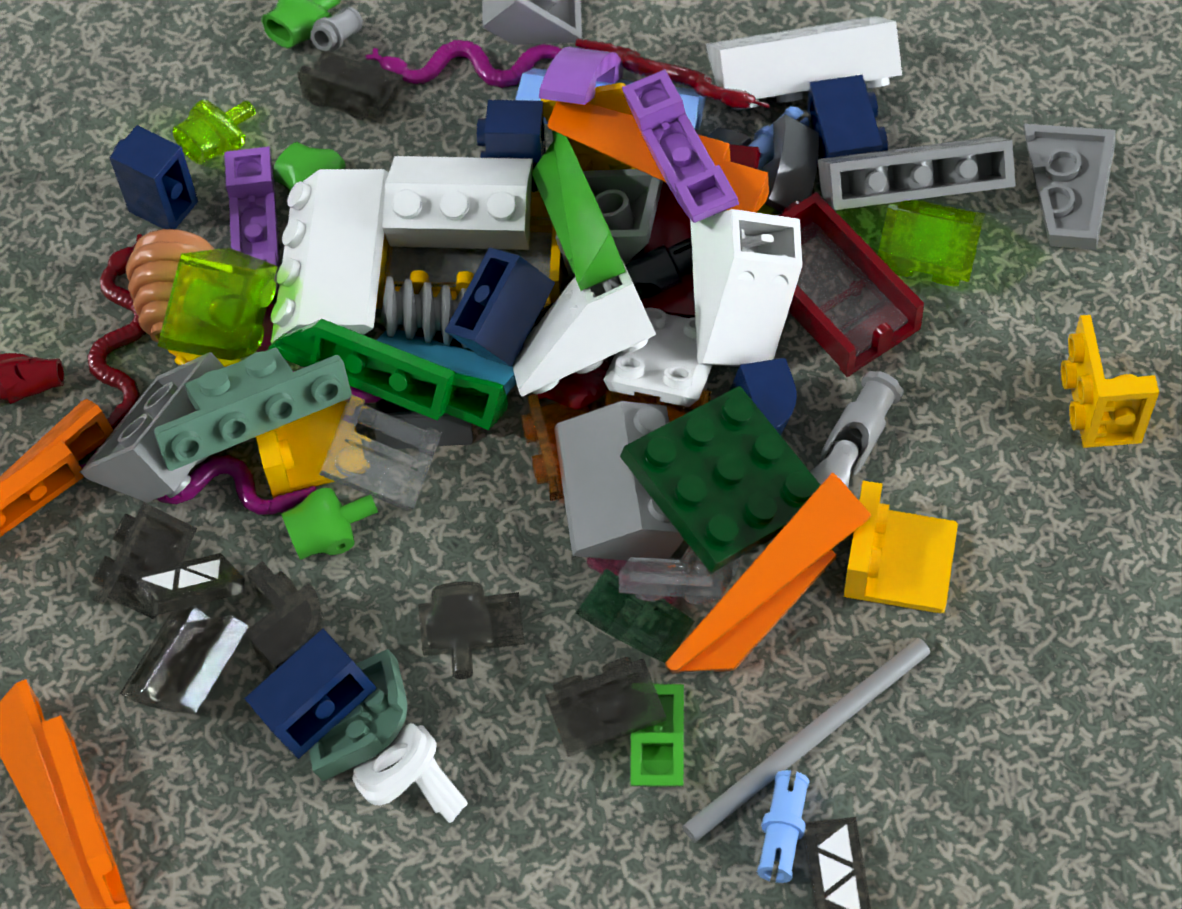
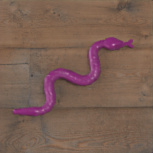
M453 40L441 45L427 64L418 70L409 69L406 62L401 58L381 57L378 54L377 48H373V54H367L365 57L367 60H377L383 73L389 78L403 80L412 84H425L435 79L450 60L456 57H465L470 60L478 76L487 85L502 89L504 87L516 86L521 80L522 73L531 70L535 63L541 59H554L562 49L547 44L530 47L510 69L504 71L496 70L492 67L482 48L469 40Z
M230 455L212 456L200 464L189 475L191 477L189 484L176 496L169 498L165 495L157 498V500L161 503L180 504L193 499L214 477L220 474H229L234 479L237 496L246 509L258 515H273L283 513L289 508H293L296 504L302 503L317 488L310 486L293 491L292 493L276 496L272 500L261 499L257 496L254 477L246 463Z

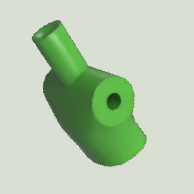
M278 0L277 6L262 17L264 30L275 43L285 48H291L299 43L311 40L313 24L320 18H330L332 15L327 11L340 4L341 0Z
M295 142L287 147L278 157L273 167L274 181L286 186L291 191L296 183L303 182L319 169H345L346 164L343 158L331 149L311 148Z
M321 488L309 494L302 503L281 513L298 557L302 560L316 554L339 555L350 550L355 544L350 524L376 514L378 510L371 494L342 505L332 488Z

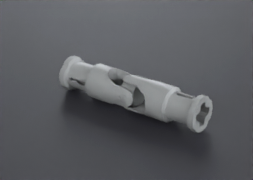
M868 371L865 373L861 381L862 391L856 401L850 402L844 409L822 448L821 462L810 471L820 485L831 473H834L848 487L850 478L861 470L886 426L885 415L891 405L898 403L903 396L904 390L895 378L881 371ZM838 439H845V440H842V441L833 443L834 441H836V440H838ZM856 445H857V446L859 447V449H860V459H859L858 449H857Z

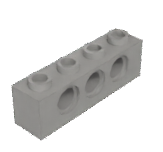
M997 136L818 159L821 197L834 210L1016 187L1012 140Z

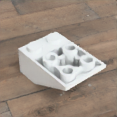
M730 209L696 223L691 221L697 363L739 367L741 364L773 360L802 269L800 219Z
M624 262L625 273L580 291L576 277H574L529 333L521 351L512 364L521 397L531 392L533 394L547 392L559 383V379L574 372L578 374L588 373L598 368L603 363V359L620 351L622 353L634 352L642 348L648 342V338L656 335Z

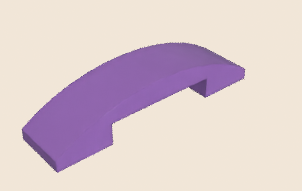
M567 46L560 50L552 60L540 86L539 99L585 105L595 98L596 81L614 84L623 77L624 68L618 54L614 52Z
M666 70L622 87L623 94L651 155L671 192L690 220L696 223L739 205L738 197L720 165L715 166L687 117L683 100Z
M270 147L224 152L226 189L229 196L231 257H229V279L231 298L238 299L278 294L279 283L277 282V273L280 268V252Z

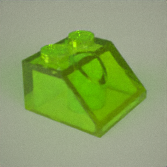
M920 200L890 203L886 212L878 256L896 275L912 277L914 271L932 274L931 280L935 283L959 286L960 280L970 281L985 214Z
M231 248L181 254L157 346L167 350L201 356L211 352L216 358L230 361L254 354L264 337L262 323L266 308L275 296L276 282L274 278L278 266Z

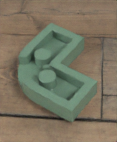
M389 649L356 664L377 689L309 749L313 772L322 781L377 756L395 740L401 731L407 715V698L398 660Z

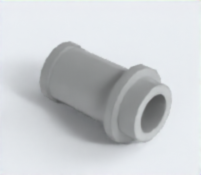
M343 7L330 18L318 19L313 24L311 31L313 44L322 51L333 52L338 50L342 46L343 40L361 30L363 25L361 15L353 7H348L347 9Z

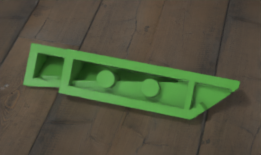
M552 130L553 142L531 173L572 272L575 273L580 291L623 274L626 270L610 229L568 137Z

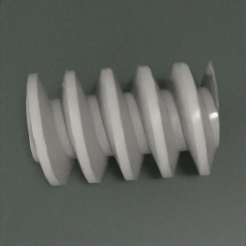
M387 276L380 323H385L388 337H394L399 326L403 325L406 340H412L418 328H422L426 343H431L437 331H441L444 345L449 346L454 338L446 333L445 329L467 288H462L457 298L452 300L450 286L443 285L437 297H433L431 283L424 282L419 293L415 294L412 280L405 279L400 290L396 291L393 277Z

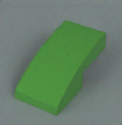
M632 684L631 787H684V684Z

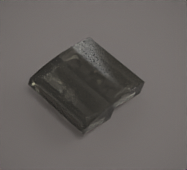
M196 607L172 610L120 694L134 702L165 711L197 713L249 626L234 615L209 618Z

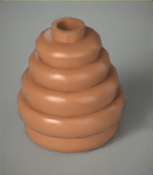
M161 229L145 234L138 239L126 264V274L129 280L128 289L136 314L139 316L140 327L147 334L151 335L153 341L165 345L175 344L179 339L192 334L196 323L201 320L205 310L212 302L214 293L221 280L214 247L204 238L179 229Z

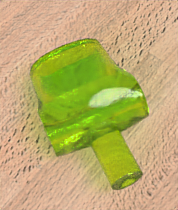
M203 99L192 107L188 117L183 122L173 127V138L177 145L182 146L183 153L196 164H203L211 158L225 155L224 152L239 150L243 146L246 136L237 125L255 115V108L251 102L245 100L223 112L207 99Z

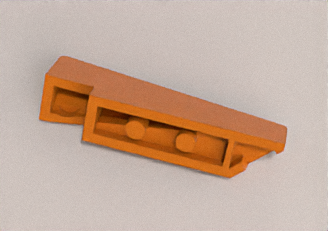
M561 101L556 102L547 124L549 129L666 182L632 115L590 103L582 105ZM698 134L715 166L720 165L738 197L739 205L727 210L735 209L757 213L765 204L769 195L768 172L731 162L729 143Z
M88 399L81 401L0 476V537L84 478L80 473L82 468L78 461L102 445L113 431L103 411L97 404Z
M831 473L667 660L665 666L672 674L711 670L715 672L734 671L837 558V554L831 549L867 522L871 514L836 474Z
M26 679L15 683L0 701V758L80 908L131 909L71 731L61 715L47 721L45 720L39 699Z

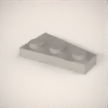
M1024 124L1025 140L1049 245L1097 250L1115 147V130Z

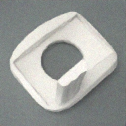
M407 724L384 751L372 759L357 765L353 771L352 780L356 788L369 803L376 806L390 803L401 795L414 781L435 813L440 812L448 823L453 822L461 810L468 804L464 796L448 779L433 758L436 751V741L422 725ZM396 763V764H395L394 766H392L391 768H389V769H387V770H385V771L380 772L381 770H383V769L389 767L390 765Z

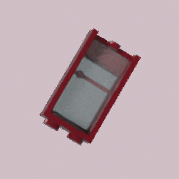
M817 192L803 201L798 200L791 203L779 215L800 219L802 269L789 312L840 366V370L846 377L921 329L924 302Z

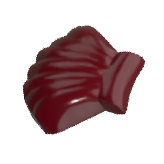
M603 360V363L598 368L588 373L578 374L574 372L559 379V383L551 390L541 394H532V400L548 398L567 407L580 409L606 394L608 387L603 379L609 365Z

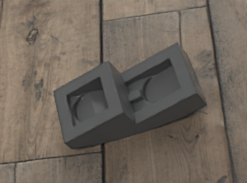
M786 114L773 123L774 159L762 167V171L768 172L769 195L765 205L781 213L791 203L798 200L803 201L811 196L819 153V132Z

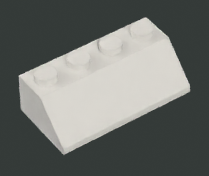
M877 16L706 44L716 85L722 88L747 91L754 95L758 102L760 98L776 96L777 102L803 99L802 92L809 91L810 82L863 74L866 88H875L889 85V77L902 75L896 21ZM750 103V106L748 108L757 107L759 105Z
M319 169L303 182L296 183L291 189L287 201L290 207L288 225L282 236V243L285 245L283 260L277 273V282L279 283L277 303L271 313V321L274 323L271 343L275 342L284 333L289 334L320 319H325L362 335L374 329L384 242L382 225L385 182L389 174L388 171L384 169Z

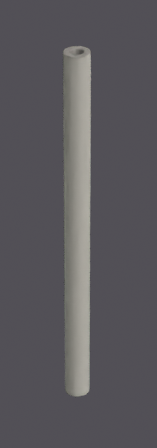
M920 638L913 640L682 826L685 834L694 843L699 841L772 782L777 772L787 770L930 654L927 644Z

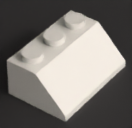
M394 156L385 182L382 225L390 247L489 249L490 247L494 249L529 250L533 159Z

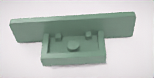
M276 347L254 353L247 359L219 370L206 372L201 377L184 383L189 400L196 411L156 427L154 434L167 469L173 471L349 399L352 393L344 362L339 355H334L293 372Z

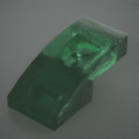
M607 568L601 573L575 612L608 635L664 663L677 650L695 622L653 592L646 597Z

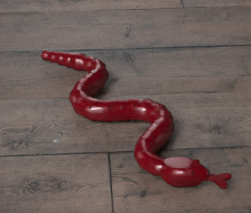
M577 39L575 42V46L578 48L618 54L625 70L636 75L648 77L666 70L674 84L678 83L690 88L692 87L700 96L719 100L727 106L747 109L750 103H754L767 108L770 107L768 103L756 101L755 96L747 91L713 85L712 79L699 71L644 59L637 51L615 46L612 43Z
M141 234L137 235V241L142 237ZM135 245L114 252L110 256L108 266L104 269L100 278V289L104 296L112 301V303L130 310L134 314V319L130 324L109 332L95 341L87 356L89 372L100 382L121 390L124 395L122 403L117 405L110 414V417L107 418L113 430L138 401L140 395L136 381L126 373L110 367L106 362L107 356L112 351L134 343L146 334L140 327L139 316L136 314L129 290L115 284L116 277L126 273V264Z

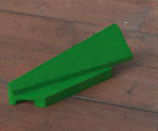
M325 319L317 320L289 334H282L268 349L276 347L285 360L302 367H307L334 355H339L344 362L350 386L437 421L444 413L490 430L508 407L505 388L502 384L455 373L453 370Z

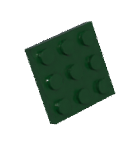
M741 386L625 445L620 455V458L711 574L776 537L821 486Z

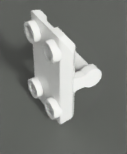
M645 308L656 335L648 338V342L634 352L622 353L620 351L615 354L603 379L609 391L621 395L628 394L634 396V393L658 397L662 402L689 407L692 410L702 406L706 399L708 376L713 365L697 363L695 317L685 318L666 314L657 308Z

